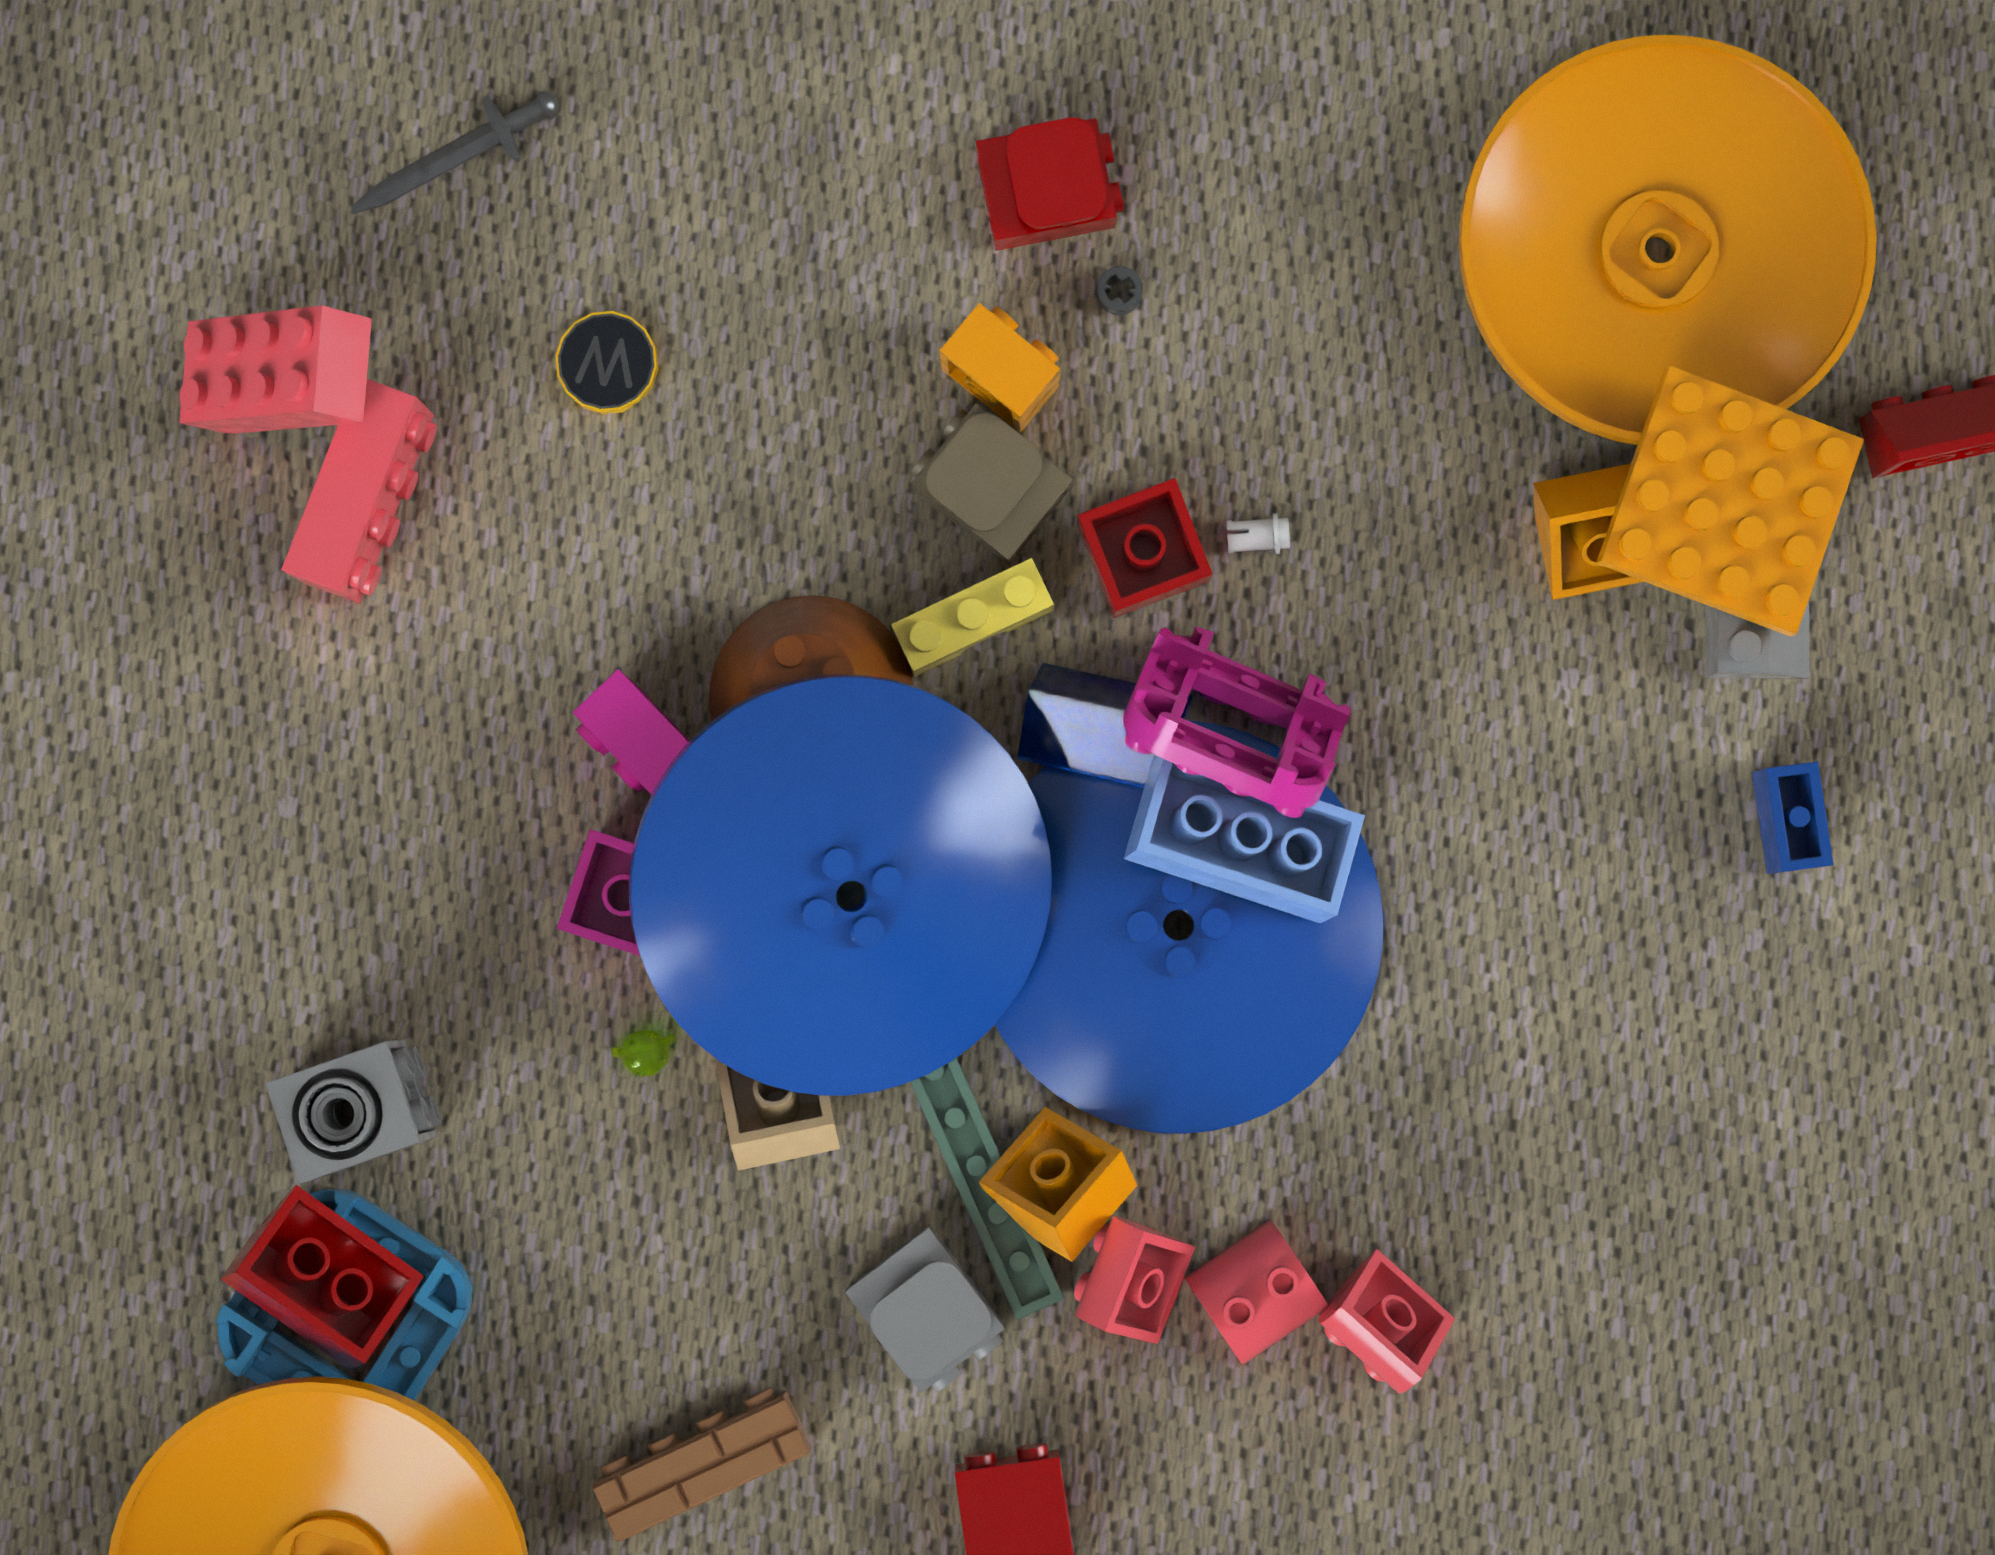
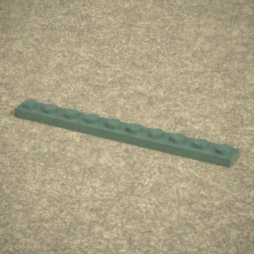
M858 881L843 883L836 893L837 904L843 908H852L858 905L864 895L863 885ZM957 1057L928 1075L910 1081L1016 1319L1024 1318L1065 1299L1040 1242L1033 1239L979 1184V1181L1001 1155Z

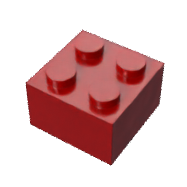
M1175 478L1078 514L1077 526L1113 619L1206 584L1213 575Z

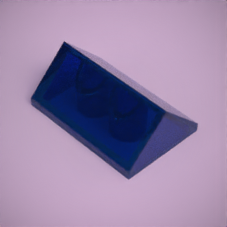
M1043 663L1028 689L1017 755L1018 759L1144 788L1152 760L1157 756L1153 753H1138L1126 745L1124 738L1127 731L1122 720L1123 713L1136 683ZM1192 695L1188 696L1181 718L1188 720L1193 701Z

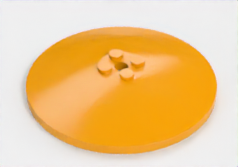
M1663 34L1627 38L1586 50L1548 71L1517 97L1489 134L1472 168L1464 192L1460 214L1458 248L1462 281L1475 323L1488 348L1506 373L1542 407L1564 421L1607 439L1638 445L1663 371L1670 365L1784 409H1788L1802 399L1836 364L1859 325L1872 287L1876 264L1877 234L1874 206L1868 181L1860 160L1846 133L1830 111L1810 90L1792 75L1770 61L1742 48L1700 37ZM1661 238L1670 245L1671 258L1668 262L1656 263L1647 256L1645 244L1649 239Z
M301 1377L263 1383L236 1392L204 1409L168 1438L144 1465L130 1487L116 1520L108 1555H528V1550L515 1507L501 1480L483 1455L449 1422L408 1397L370 1383L345 1378Z

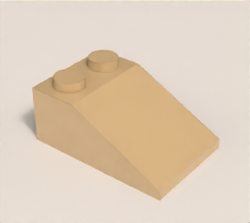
M715 1058L730 1145L738 1171L840 1149L830 1096L798 1093L769 1086L742 1075Z

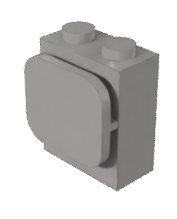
M930 1224L848 1286L845 1291L871 1326L876 1338L900 1370L911 1379L920 1393L930 1386L936 1392H939L961 1374L957 1367L961 1362L972 1354L980 1360L1003 1342L998 1334L1005 1329V1323Z

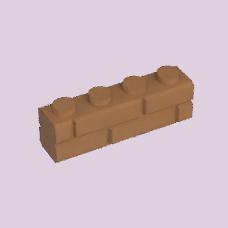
M771 1387L744 1399L743 1403L746 1409L727 1418L724 1409L697 1421L695 1424L698 1431L685 1438L679 1439L677 1432H672L648 1444L647 1446L651 1453L632 1462L629 1454H625L602 1465L600 1469L603 1476L597 1478L592 1487L601 1509L605 1513L615 1540L619 1543L810 1454L812 1445L787 1390L774 1395Z

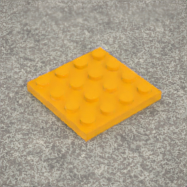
M1670 365L1663 371L1596 563L1787 636L1796 635L1864 439Z

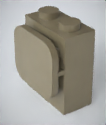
M976 403L968 413L961 409L955 414L943 431V434L948 438L936 453L928 449L917 461L911 471L916 477L912 482L913 491L1009 566L1072 488L1073 479L1041 455L1035 445L1001 418L988 413Z

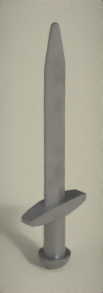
M547 91L536 92L538 98L505 116H502L488 95L482 97L484 109L489 120L488 123L393 173L355 202L351 208V214L385 206L500 143L516 163L520 162V152L513 134L547 116L550 120L555 118L559 110L556 97Z

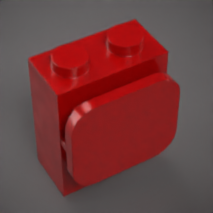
M1076 117L1023 126L1009 135L976 141L977 160L995 251L1113 229L1116 224V213L1124 212L1119 182H1109L1106 164L1114 163L1109 132H1099L1097 118L1087 120Z
M1047 1443L1028 1444L1017 1447V1455L996 1458L995 1451H980L964 1455L965 1463L955 1464L954 1473L966 1555H1074L1059 1449L1048 1451Z

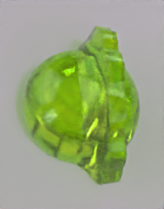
M639 1030L626 1037L622 1046L610 1048L611 1055L622 1060L625 1068L631 1074L638 1077H650L662 1071L666 1066L669 1048L676 1041L674 1034L662 1036L653 1030Z

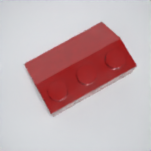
M1995 375L1972 381V389L1954 393L1952 385H1946L1922 392V400L1904 404L1902 396H1895L1871 403L1872 411L1858 420L1872 479L1995 452Z
M295 1185L250 1236L221 1277V1280L347 1369L366 1364L424 1275L302 1188Z

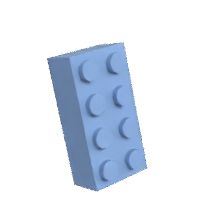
M1157 756L1152 760L1123 859L1317 923H1323L1338 915L1365 815L1319 800L1315 805L1305 808L1301 817H1288L1278 812L1272 804L1252 796L1236 795L1229 791L1224 784L1203 775L1187 774L1177 768L1174 763Z

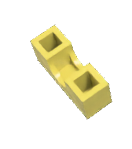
M1030 558L891 624L914 676H917L960 656L964 650L989 637L1006 631L1008 633L1053 612L1054 603L1033 559Z

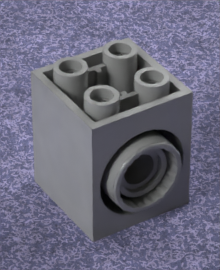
M405 1039L385 1041L265 1083L298 1184L343 1171L438 1137L435 1127L442 1124L441 1115L433 1096H424L419 1077L425 1076V1068L421 1055L415 1046L408 1048ZM346 1100L351 1103L354 1109V1119L351 1124L346 1121L343 1115V1106Z

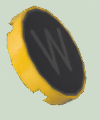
M614 311L590 313L575 321L561 337L555 356L557 376L567 395L582 408L600 414L624 412L639 403L653 388L659 369L657 349L647 330L632 317Z

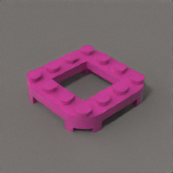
M1166 627L1162 628L1157 634L1123 713V725L1127 731L1124 738L1126 745L1138 753H1153L1168 760L1187 774L1203 775L1224 784L1229 791L1236 795L1252 796L1272 804L1278 812L1292 818L1301 817L1305 808L1311 807L1319 801L1336 765L1334 759L1342 732L1350 717V707L1348 705L1338 706L1322 692L1327 682L1309 673L1301 690L1208 650L1214 635L1212 631L1195 627L1192 636L1188 637L1172 635L1169 629ZM1191 689L1201 692L1206 699L1213 703L1229 704L1248 712L1253 719L1266 725L1276 724L1285 728L1286 732L1277 758L1181 718Z

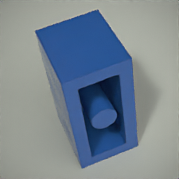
M1818 761L1765 768L1751 772L1767 874L1834 865Z

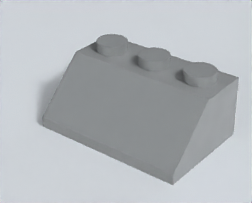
M1809 601L1799 630L1793 636H1787L1705 605L1706 678L1809 679Z

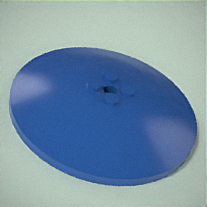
M848 674L808 677L774 686L730 707L699 731L670 763L654 788L643 812L634 841L629 877L631 923L643 965L662 1003L679 1026L699 1046L717 1060L749 1078L792 1092L821 1096H848L877 1092L900 1086L928 1075L951 1062L984 1036L1010 1007L1026 982L1038 956L1045 934L1051 902L1052 872L1050 849L1045 824L1037 801L1024 775L1009 753L992 734L968 714L934 694L892 679ZM858 881L864 888L861 902L852 908L840 907L836 901L838 888L845 882Z
M1188 720L1274 758L1278 756L1279 747L1250 733L1220 724ZM1125 727L1113 729L1092 737L1064 752L1046 765L1028 782L1045 824L1050 849L1052 872L1051 902L1045 934L1034 965L1016 998L996 1022L995 1026L1017 1059L1037 1080L1076 1108L1104 1121L1130 1129L1174 1134L1207 1132L1239 1125L1267 1114L1287 1103L1309 1087L1331 1066L1347 1046L1359 1026L1372 997L1379 973L1383 947V911L1374 864L1360 833L1338 915L1323 923H1317L1123 859L1152 760L1157 756L1153 753H1138L1129 748L1124 741L1127 733ZM1326 785L1319 800L1345 809L1337 796ZM1171 911H1184L1193 921L1192 933L1185 940H1172L1164 932L1163 922L1166 915Z

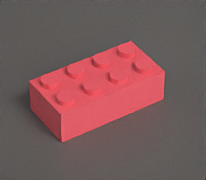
M320 305L188 321L187 335L184 340L183 385L179 394L181 404L179 423L232 434L363 423L372 318Z
M367 379L363 423L337 426L281 568L283 572L305 584L358 604L361 603L364 594L369 596L373 594L381 575V567L376 566V562L382 547L390 548L399 530L400 520L394 518L401 499H410L418 481V472L413 470L420 451L425 453L429 451L437 432V424L432 423L434 414L417 397Z

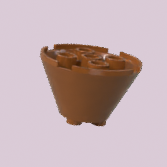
M809 595L786 598L763 607L749 616L736 628L723 645L714 665L710 681L709 708L711 720H714L730 707L756 693L782 683L803 678L834 674L868 675L892 679L913 686L912 675L908 661L895 637L885 625L866 610L844 600L827 596Z

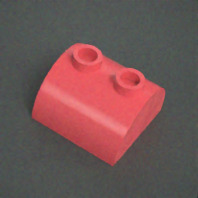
M1113 1216L1110 1224H1104L1095 1235L1093 1247L1098 1255L1092 1271L1084 1273L1076 1283L1074 1297L1079 1301L1074 1315L1105 1332L1158 1344L1196 1247L1134 1221Z
M1270 1219L1184 1277L1242 1365L1328 1307L1327 1302Z
M1376 1249L1327 1303L1328 1307L1322 1311L1318 1322L1324 1327V1331L1330 1341L1338 1346L1347 1347L1363 1362L1366 1372L1373 1379L1385 1381L1398 1394H1401L1422 1379L1455 1318Z

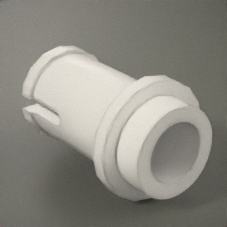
M1272 513L1273 519L1226 520L1228 553L1275 549V554H1280V549L1290 548L1288 518H1278V513Z

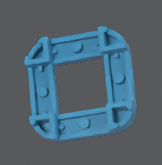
M325 1188L310 1193L311 1196L424 1275L412 1294L415 1297L413 1300L414 1304L363 1381L397 1392L415 1401L469 1316L472 1306V1282L462 1264L453 1255L358 1193L341 1188ZM235 1291L229 1302L221 1307L216 1320V1324H219V1345L226 1359L224 1362L225 1366L237 1377L244 1375L258 1385L301 1377H331L355 1380L277 1329L281 1323L278 1319L238 1291Z

